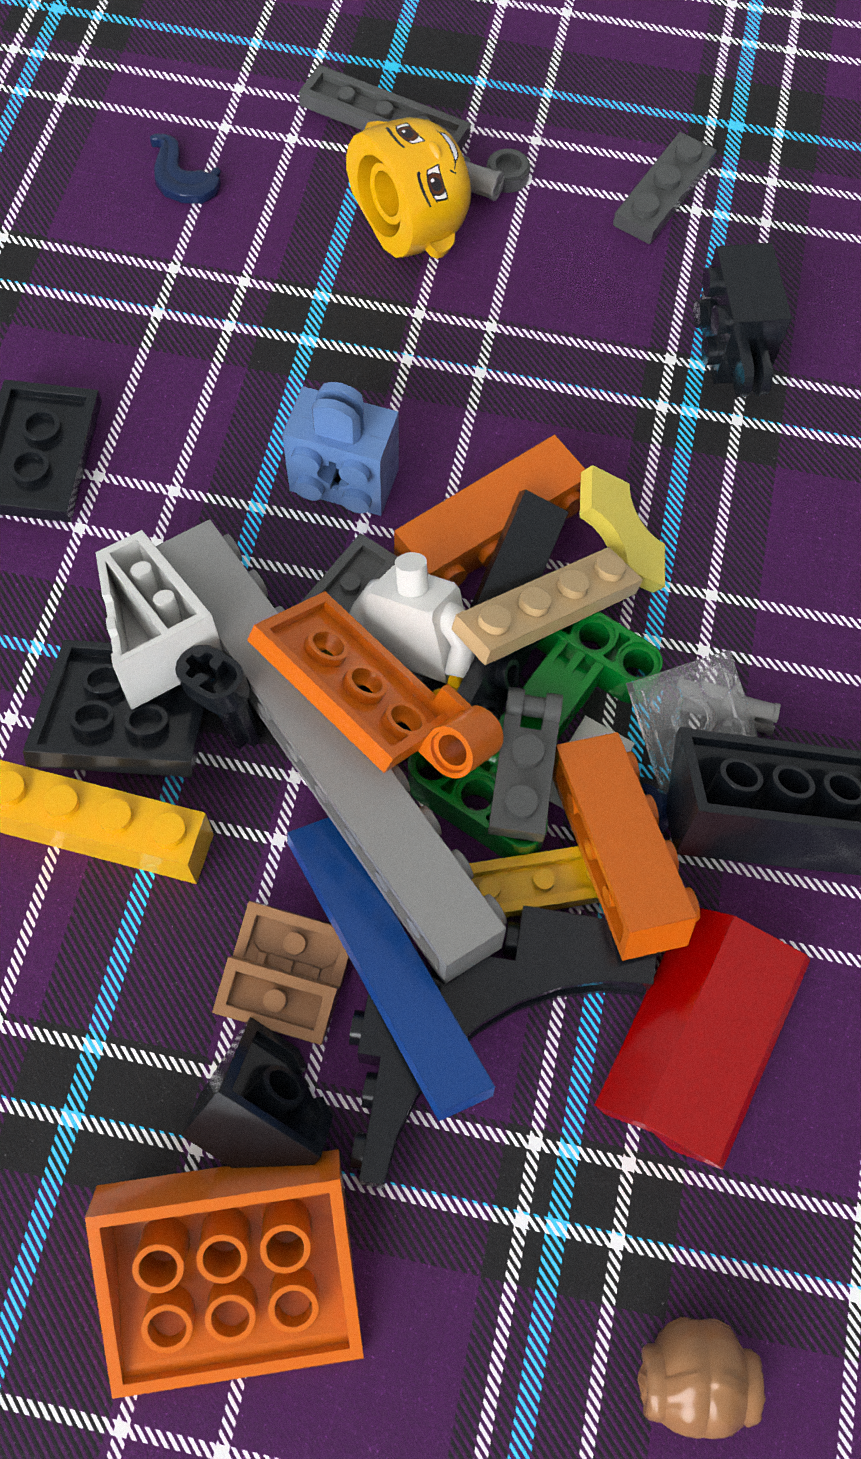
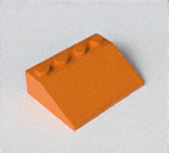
M339 1149L323 1151L321 1158L315 1165L247 1168L223 1166L96 1186L85 1216L112 1399L364 1358Z

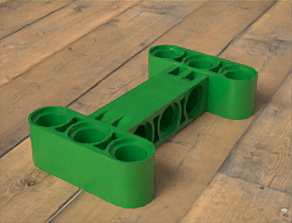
M597 612L540 639L536 648L547 656L522 689H525L526 695L546 697L547 692L563 695L558 741L596 687L601 688L625 703L637 704L645 701L653 691L663 666V659L659 650L652 643L603 613ZM593 641L602 648L598 650L589 649L581 642ZM635 667L640 669L645 676H632L625 668ZM504 712V714L501 716V718L499 719V723H500L502 729H503V722H504L505 712ZM521 716L520 727L541 730L542 719ZM418 751L409 756L408 783L411 795L418 802L427 806L430 810L502 858L540 852L543 845L542 842L519 841L510 837L487 834L499 752L462 778L455 779L444 775L437 780H427L418 774L422 768L432 766ZM470 795H479L488 801L489 806L483 810H472L463 804L462 800ZM547 819V824H546L545 836H546L547 829H548V819Z

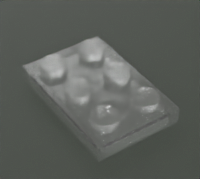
M730 650L626 683L659 789L667 795L669 792L675 737L679 727L758 737Z

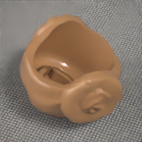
M679 1317L667 1323L661 1329L654 1343H647L642 1348L643 1363L638 1372L640 1398L643 1402V1414L647 1419L660 1422L674 1433L685 1437L707 1439L730 1437L743 1426L747 1428L753 1427L761 1422L766 1400L761 1357L752 1349L742 1348L735 1333L727 1324L713 1318L701 1320Z

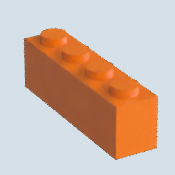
M554 434L394 530V555L398 557L408 552L420 553L427 559L428 574L454 582L459 586L468 574L482 565L484 567L488 566L519 491L526 489L568 511L569 513L566 518H569L580 510L581 472L585 468Z
M618 732L557 744L552 779L622 961L688 946L695 923L700 918L699 903L692 888L684 887L678 873L679 860L674 844L671 840H664L658 826L659 814L656 802L650 794H644L639 782L640 770L635 754L632 751L626 752Z

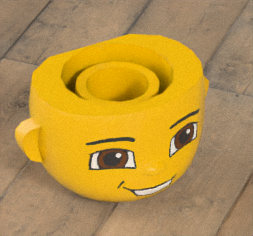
M407 117L389 122H368L365 129L355 134L348 145L346 170L352 194L384 250L395 258L412 256L427 251L435 259L444 257L455 242V233L464 222L471 199L470 177L458 144L443 127L428 119Z

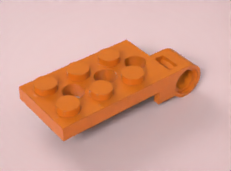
M326 591L255 624L247 639L256 650L383 773L418 751L441 774L449 778H462L498 753L503 745V730L493 713L481 706H471L449 684L441 687L438 694L435 695ZM328 650L333 654V656L327 655L321 651ZM364 685L372 693L365 692L361 690L359 687ZM403 722L411 731L401 728L396 723Z

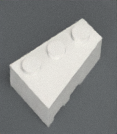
M143 530L96 552L101 592L107 612V631L111 638L113 651L111 654L112 665L131 710L181 684L177 678L175 667L179 657L189 648L198 645H209L224 653L212 614Z

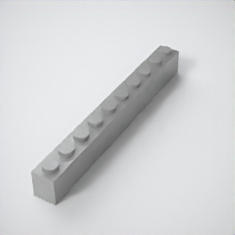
M209 519L157 545L156 548L212 614L224 653L241 665L250 687L249 702L444 985L501 949L506 932L504 925L507 924V919L501 906L490 894L483 897L471 880L474 878L473 871L464 855L457 849L449 850L439 836L442 833L441 828L432 811L425 805L419 808L409 795L410 785L399 766L396 765L383 773L247 641L255 624L285 609L282 606L274 608L267 599L268 591L262 578L256 570H246L241 563L242 556L234 539L229 534L222 536Z

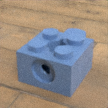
M324 383L319 390L302 386L282 433L289 490L307 500H324L342 505L355 513L368 512L382 516L399 470V412L364 403L362 394L359 391L343 383ZM337 473L341 477L339 484L334 481Z

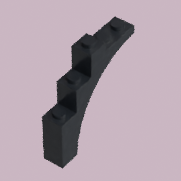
M523 905L519 921H508L503 955L513 956V960L488 956L445 985L433 967L431 973L432 979L470 1042L479 1033L513 1013L556 998L593 993L644 996L654 983L656 953L622 961L605 918ZM368 994L366 1011L355 1010L349 1045L359 1046V1063L380 1067L379 1073L367 1072L362 1108L372 1109L368 1133L358 1131L356 1133L351 1169L361 1170L360 1183L362 1186L385 1189L396 1144L417 1100L423 1092L371 996Z

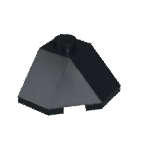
M250 1017L199 1095L181 1136L231 1168L315 1165L321 1158L333 1115L323 1096L314 1098L305 1082L302 1073L308 1066L299 1049Z

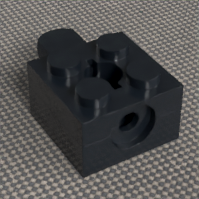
M773 243L716 246L711 265L706 267L703 272L701 299L695 300L693 306L694 325L696 328H701L703 335L701 345L702 362L704 365H709L713 384L733 383L736 397H747L751 391L755 396L768 395L773 380L772 367L792 320Z

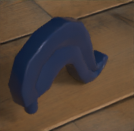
M157 133L150 136L152 147L160 148L154 166L156 186L165 197L181 203L203 204L217 195L221 186L220 168L214 167L210 173L203 170H183L179 167L180 150L178 141L168 134Z

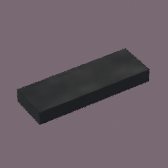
M526 489L519 491L470 608L541 577L569 512Z

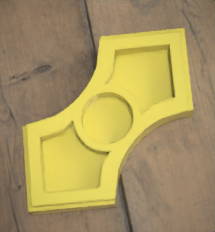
M594 465L582 471L580 518L590 524L602 537L606 546L610 547L643 579L640 588L651 593L664 588L665 543L654 537L637 515L631 499L630 484Z

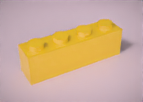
M0 760V833L197 884L214 836L206 813Z

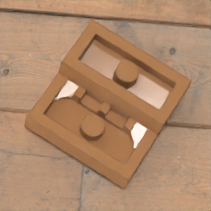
M249 901L233 956L228 957L212 1013L245 1023L252 1017L272 1031L322 1045L350 962V958L331 923L260 902Z

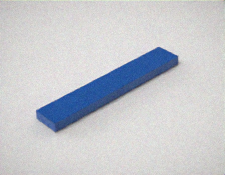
M328 817L287 832L288 846L438 1121L493 1097L495 1085L401 923L331 819Z

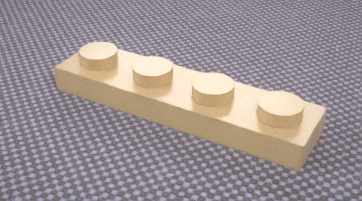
M607 547L456 614L451 630L484 665H487L635 595L643 579L610 547Z

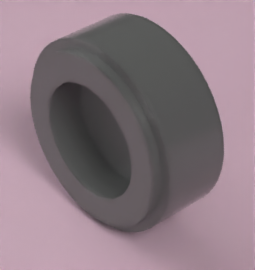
M507 148L495 151L488 158L487 168L504 172V185L501 192H517L527 185L530 162L525 154L518 150Z

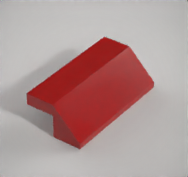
M699 908L700 918L695 923L688 946L665 952L654 975V983L647 991L594 1106L607 1116L654 1133L674 1152L723 1170L810 963V958L805 953L735 915Z

